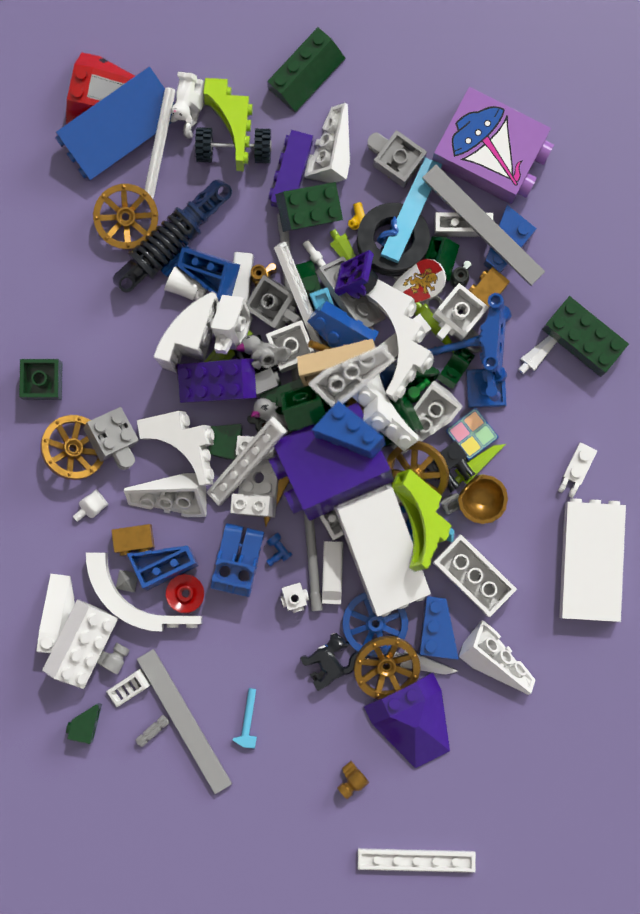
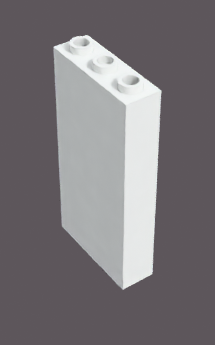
M386 484L334 506L372 611L377 617L387 616L392 610L397 608L403 609L409 603L422 601L427 595L431 594L423 570L414 572L409 568L413 554V543L391 486Z
M572 498L570 502H565L559 618L621 622L626 505H620V501H609V504H601V500H589V503H582V499Z

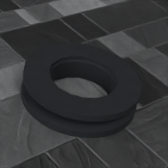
M385 203L374 207L363 217L358 228L357 249L359 255L370 250L374 254L371 269L385 276H402L416 263L424 260L430 243L429 227L420 214L411 234L412 246L407 252L402 254L399 263L381 257L382 251L377 248L374 242L375 232L380 227L391 224L394 216L398 217L403 206L401 203Z

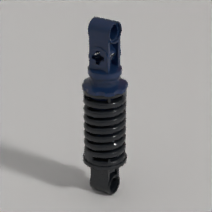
M214 180L192 202L189 201L183 210L176 207L173 213L167 217V221H162L161 226L158 225L156 231L153 230L151 232V236H146V241L142 240L140 245H137L131 252H128L131 260L114 274V284L121 291L130 292L146 276L153 280L159 270L163 269L161 262L164 265L168 264L166 257L172 260L174 256L171 253L173 252L174 255H178L179 251L176 248L178 247L181 250L184 247L182 242L185 245L189 244L187 237L193 240L201 234L200 225L208 221L207 218L214 214L231 197V187L221 180ZM223 186L222 192L218 194L219 188ZM127 278V282L121 285L122 280Z

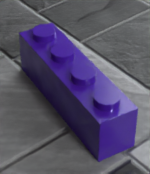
M291 130L290 135H286L284 141L286 150L285 153L280 155L279 164H281L279 171L276 170L274 176L275 188H271L268 197L271 200V206L278 208L275 194L300 189L313 144V135Z

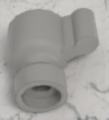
M116 643L113 653L102 651L97 663L118 675L124 665L123 657L127 656L130 650Z

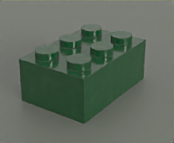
M336 182L275 194L283 232L343 220Z

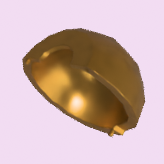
M478 475L460 492L458 497L460 510L472 522L480 524L494 522L507 509V489L501 481L493 476Z

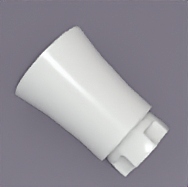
M176 266L173 268L164 288V291L181 295L192 301L202 298L207 291L197 280L192 279Z

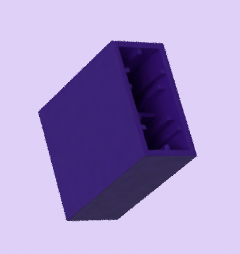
M358 402L347 407L362 420L364 419V414ZM314 424L282 437L274 446L278 455L268 459L277 479L280 480L288 476L293 489L284 492V495L293 514L303 510L309 521L334 510V506L394 482L391 469L381 450L371 459L350 451L348 448L334 445L332 442L324 439L315 438L312 431L315 427Z

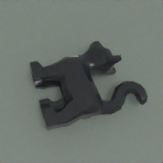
M332 633L328 643L319 647L312 655L300 657L304 666L319 663L322 671L310 674L317 691L329 686L334 680L354 671V661L358 652L353 653L349 658L348 666L343 667L336 658L335 652L343 651L349 646V642H345L343 637L337 633Z

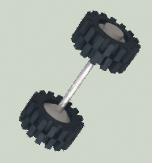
M196 128L195 153L197 162H212L213 147H234L232 143H213L212 128ZM255 129V144H250L249 147L255 148V163H270L272 150L271 129Z

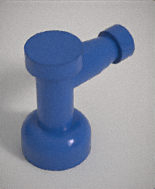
M278 532L266 541L269 546L274 545L278 550L277 553L266 560L270 567L280 559L286 561L293 555L280 542L281 535Z

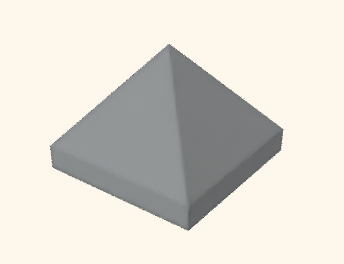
M458 493L448 495L441 501L446 515L460 508Z
M119 570L116 589L135 592L138 579L136 573Z

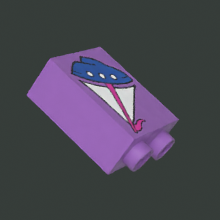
M469 87L438 144L432 160L441 163V169L512 205L517 194L527 198L537 177L528 173L533 162L545 164L554 144L546 141L551 128Z

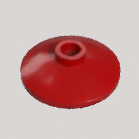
M178 575L169 582L166 588L167 602L172 609L180 613L195 611L204 600V587L192 575ZM184 590L189 591L188 597L182 595Z

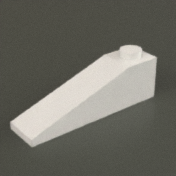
M343 103L330 109L322 127L324 130L323 135L320 139H317L315 143L317 148L314 155H310L307 161L304 175L307 179L328 183L347 179L350 165L348 105Z
M381 345L322 371L309 382V385L331 407L338 400L343 404L394 362L395 358Z
M435 380L414 406V410L423 426V430L416 433L418 441L421 442L449 424L463 407L449 390ZM395 444V445L390 446V447H392L393 449H395V448L397 447V445ZM405 450V451L401 452V454L403 455L404 453H406V452L409 451V450Z
M183 473L124 488L128 505L150 510L153 507L164 509L165 513L170 514L171 511L178 512L184 517H206L207 515L206 486L199 485L196 473Z
M50 575L39 630L37 652H52L75 605L70 576Z
M483 620L480 621L464 641L459 657L472 668L530 695L535 683L534 677L521 661L515 660L511 655L512 650L510 647H505L499 640L501 636Z

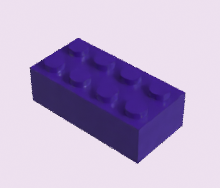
M254 359L177 364L180 403L257 398L255 368L252 365Z

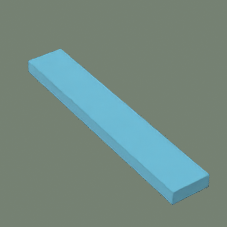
M426 157L424 158L397 217L399 233L396 236L388 237L381 252V257L399 263L432 190L422 180V177L435 165L441 169V163Z

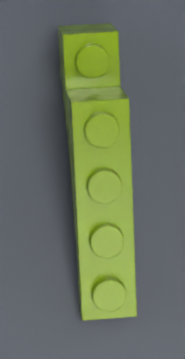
M205 78L204 103L209 105L226 125L235 147L236 171H244V165L248 164L249 158L246 148L250 147V136H247V131L251 132V120L248 119L249 116H252L253 104H249V96L232 95V87H228V79Z

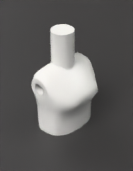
M94 490L79 502L81 510L73 515V518L77 522L86 515L89 518H94L109 504L98 490Z

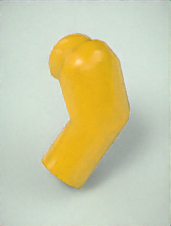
M361 202L353 204L355 215L348 221L349 228L353 230L359 228L360 222L365 216Z

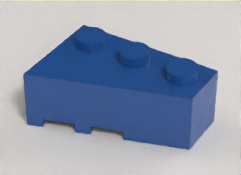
M506 206L499 227L522 248L537 228L511 207ZM490 247L483 265L489 270L493 267L501 273L508 263Z
M184 247L181 249L177 264L192 279L197 280L204 289L216 293L218 300L221 299L222 295L232 296L240 264Z
M325 301L313 311L307 321L332 348L369 339L375 341L379 331L372 330L363 325L362 321H356L351 318L345 311L328 301Z
M339 400L312 429L315 438L324 439L332 442L334 445L348 448L350 451L371 459L385 446L384 437Z
M188 545L162 550L127 553L139 582L146 591L199 566Z
M426 596L419 654L459 660L447 599Z

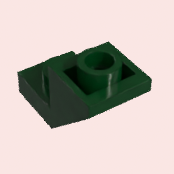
M466 348L456 350L437 379L453 389L475 355Z

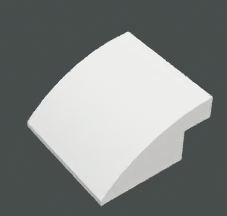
M211 292L192 303L169 326L154 355V358L163 369L177 373V364H180L182 355L205 361L213 335L210 323L212 318L215 317L216 305L219 302L216 293Z

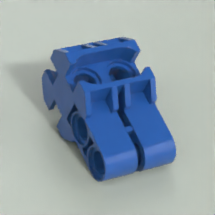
M226 523L216 560L215 572L211 581V589L250 597L264 531L247 528L244 542L241 544L244 527ZM239 547H242L241 555L237 562ZM223 566L230 568V575L228 577H223L220 574V569ZM243 570L249 573V579L245 582L239 579V573Z

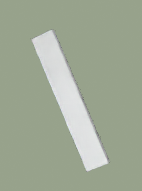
M285 241L279 243L274 247V250L311 340L327 345V342L307 322L314 310L287 243Z
M275 417L271 418L206 492L218 506L228 499L287 432Z
M358 848V870L475 872L476 852Z

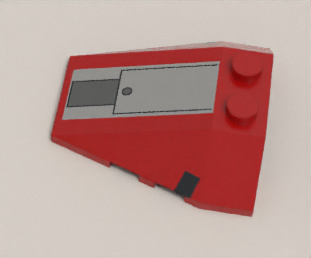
M81 52L74 64L67 95L66 124L132 79L135 75L101 56Z

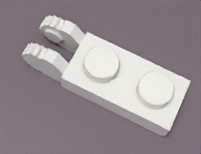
M581 442L578 444L563 475V480L558 489L559 492L562 493L565 490L568 480L574 482V485L569 492V497H574L579 485L582 484L597 450Z

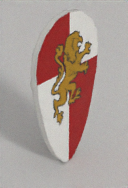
M421 260L408 269L392 287L412 297L415 303L428 300L437 296L443 290L446 282L445 271L441 264L435 260Z

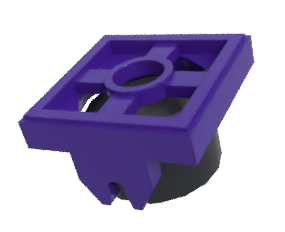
M370 250L341 263L335 287V293L338 296L347 292L351 297L359 299L360 296H366L375 287L378 275L371 269L374 254Z

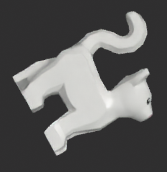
M178 72L179 84L176 90V103L171 108V122L185 120L184 135L191 139L193 138L191 128L197 122L198 115L204 106L205 81L197 79V76L193 73Z

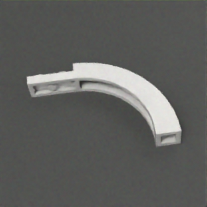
M86 553L87 570L96 594L103 604L121 620L141 629L161 632L164 631V624H167V628H178V624H186V628H198V624H202L203 616L155 615L134 607L122 597L112 581L108 566V553Z

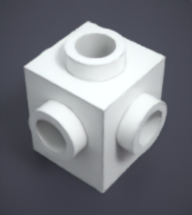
M301 582L282 588L284 596L280 598L283 608L287 607L288 611L293 610V613L304 610V606L307 605L306 601L310 599L307 589H302ZM292 595L299 597L297 602L292 601Z

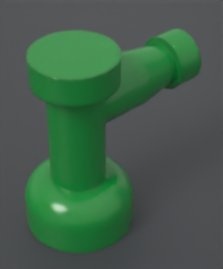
M425 378L416 387L409 388L405 395H408L411 403H416L420 399V392L431 383Z

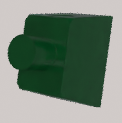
M242 424L211 426L215 438L213 440L214 445L208 446L210 454L234 461L237 457V436H242Z

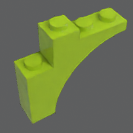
M411 469L397 473L391 487L403 503L411 522L413 554L409 568L416 572L427 569L430 566L433 553L437 549V543L446 541L452 525L436 512L442 496Z

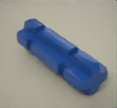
M180 253L174 255V258L169 260L167 265L163 266L161 272L166 277L171 274L175 266L178 268L177 264Z

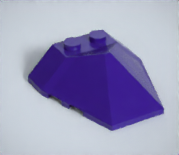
M433 672L382 699H377L364 706L372 725L414 768L450 751L442 690Z

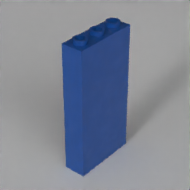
M149 66L56 131L58 136L55 139L61 147L66 146L69 151L66 153L73 163L75 161L80 166L78 171L84 179L86 177L89 180L93 179L156 134L165 88Z

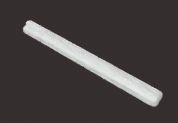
M169 87L165 88L145 185V191L153 199L175 96V89Z

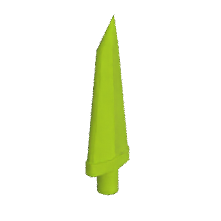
M336 229L329 232L334 240L330 243V246L340 258L344 256L347 261L356 256L346 234L340 236Z
M417 302V311L414 314L416 316L420 314L432 328L431 331L437 335L442 329L439 326L440 323L432 317L433 313L427 304L422 306L420 302ZM448 335L442 340L444 345L452 343Z
M506 444L493 445L468 461L467 464L476 474L467 481L455 469L454 471L457 473L455 480L459 484L463 481L467 485Z

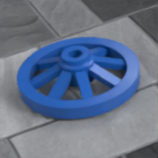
M366 592L359 594L348 604L343 615V631L347 641L356 651H360L366 643L372 640L374 633L377 634V637H382L383 630L404 640L408 631V617L405 608H397L398 612L386 617H377L372 611ZM361 601H364L369 617L353 609ZM350 616L364 621L366 624L350 630ZM401 617L400 631L385 625V623ZM374 620L379 621L378 627L372 626ZM369 630L362 646L352 636ZM391 645L381 646V651L384 655H387ZM374 650L367 655L378 657Z

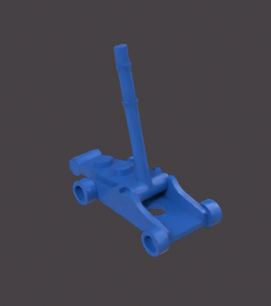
M493 293L488 297L490 308L486 321L480 327V335L438 347L434 346V348L428 350L431 351L433 356H438V354L470 346H481L480 359L485 367L483 379L488 385L486 394L491 401H498L501 394L497 389L496 382H503L507 377V372L502 365L505 325L511 318V311L504 305L503 297L499 293Z

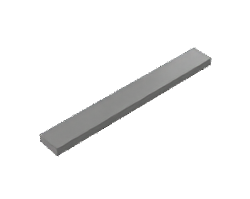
M437 165L432 167L422 177V180L530 286L545 273Z
M153 649L139 657L137 661L213 792L216 794L232 784L230 778L156 651Z

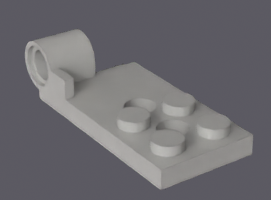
M344 256L318 268L315 272L325 287H328L330 294L341 310L345 311L348 316L356 321H362L363 325L372 330L374 325L386 319L380 308L369 302L367 296H360L357 299L352 298L347 292L340 296L335 293L340 265L346 261Z

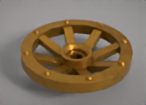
M118 184L106 189L99 196L94 206L93 220L98 234L105 242L116 248L132 249L140 245L142 240L146 241V236H151V232L156 230L158 210L153 198L141 187L133 184ZM121 191L122 208L118 207L109 196ZM127 191L140 195L130 208L127 203ZM145 199L151 212L134 213ZM103 203L108 204L117 214L100 215ZM124 213L129 215L128 220L122 219ZM151 218L148 231L134 220ZM117 220L112 229L106 233L101 225V221ZM130 225L143 235L140 239L131 242ZM121 226L124 227L125 242L111 238Z
M67 415L56 419L47 427L43 433L40 448L45 464L53 473L65 479L80 480L91 476L101 467L104 461L101 462L98 457L95 463L90 466L80 455L97 456L94 449L83 448V445L89 442L87 436L78 440L80 426H85L91 420L78 415ZM75 423L71 439H69L62 425ZM55 429H57L64 444L49 439ZM49 446L60 449L62 452L51 457ZM69 447L74 448L75 452L70 451ZM65 457L68 458L66 470L56 464V462ZM74 459L85 469L84 471L73 472Z
M421 441L413 444L407 449H411V465L408 464L401 454L403 450L398 446L390 453L387 463L394 479L397 473L402 472V470L394 469V463L397 458L404 470L411 469L422 480L440 478L438 488L427 481L425 482L440 495L444 493L449 482V469L444 457L436 448ZM418 450L430 455L421 465L417 464ZM435 460L439 471L426 472L425 468Z
M382 636L369 641L360 649L354 661V675L357 684L367 695L376 699H382L416 682L420 674V661L415 649L407 641L394 636ZM391 645L387 655L382 653L380 646ZM398 647L408 653L393 658ZM374 650L378 659H368L365 657ZM412 660V671L396 664ZM362 665L376 666L362 676ZM395 672L409 677L403 685H399L394 675ZM379 673L376 689H374L366 682ZM385 677H389L394 687L393 690L382 691Z

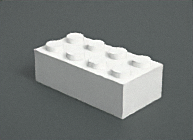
M461 534L432 562L487 617H491L517 590Z
M77 599L42 671L56 680L84 689L118 618L103 609Z

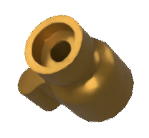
M270 263L267 268L260 264L253 266L251 269L253 284L257 286L263 275L271 277L270 275L277 272L276 265Z
M350 761L342 768L347 782L342 783L337 788L346 799H349L354 791H361L369 784V781L355 764Z

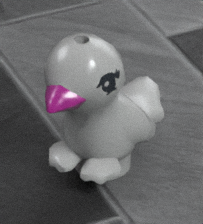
M254 335L244 337L241 344L236 348L237 351L252 355L251 358L255 359L252 362L253 368L260 369L261 366L271 368L279 364V361L287 362L291 354L290 348L264 343Z
M265 398L258 399L254 404V411L251 417L261 418L266 422L275 417L287 431L283 437L291 434L284 415L278 414L275 411L278 406H275L276 403Z

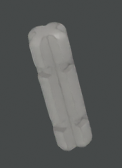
M162 715L157 722H154L143 732V735L141 734L136 738L137 744L143 747L148 743V740H151L162 730V727L164 728L169 724V720Z

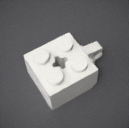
M459 283L432 316L440 323L439 326L442 328L436 337L442 341L447 334L451 336L454 334L462 341L489 307ZM463 310V314L459 315L457 313L458 311Z
M222 295L220 302L216 305V314L210 323V328L216 339L214 347L216 353L227 354L229 349L236 350L237 346L241 344L242 339L248 334L253 318L245 299L242 297Z

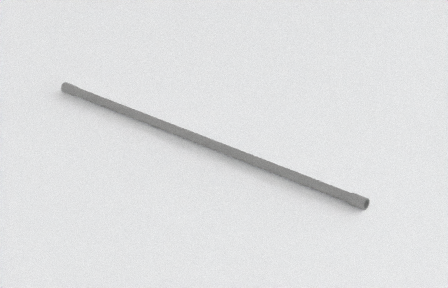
M277 214L280 243L285 241L290 251L289 231L283 232L280 216ZM283 272L284 286L291 290ZM289 320L287 326L293 324L294 322ZM298 367L291 369L292 381L300 379ZM304 512L311 611H320L323 608L319 585L314 519L309 521Z

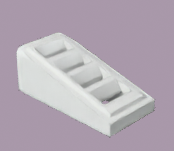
M139 669L106 692L115 706L119 707L149 687L151 683L143 670ZM128 681H131V682H132V684H133L134 687L136 688L135 691H134V689L132 688V686L130 685V683H129ZM122 685L125 686V688L127 689L129 695H127V693H126L125 690L123 689ZM116 689H118L119 693L123 697L122 700L117 695L115 691Z

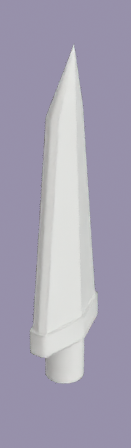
M548 336L525 356L523 355L520 358L523 364L518 368L519 372L524 374L529 368L535 371L557 341Z
M405 650L403 654L395 652L393 658L408 653ZM417 654L421 671L444 675L457 672L453 668ZM412 660L402 662L400 666L412 669Z

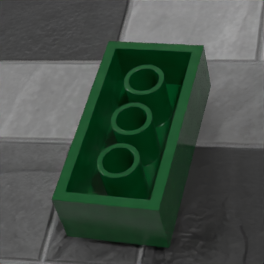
M571 296L564 301L542 328L545 333L554 338L561 346L600 377L609 370L629 345L628 342Z

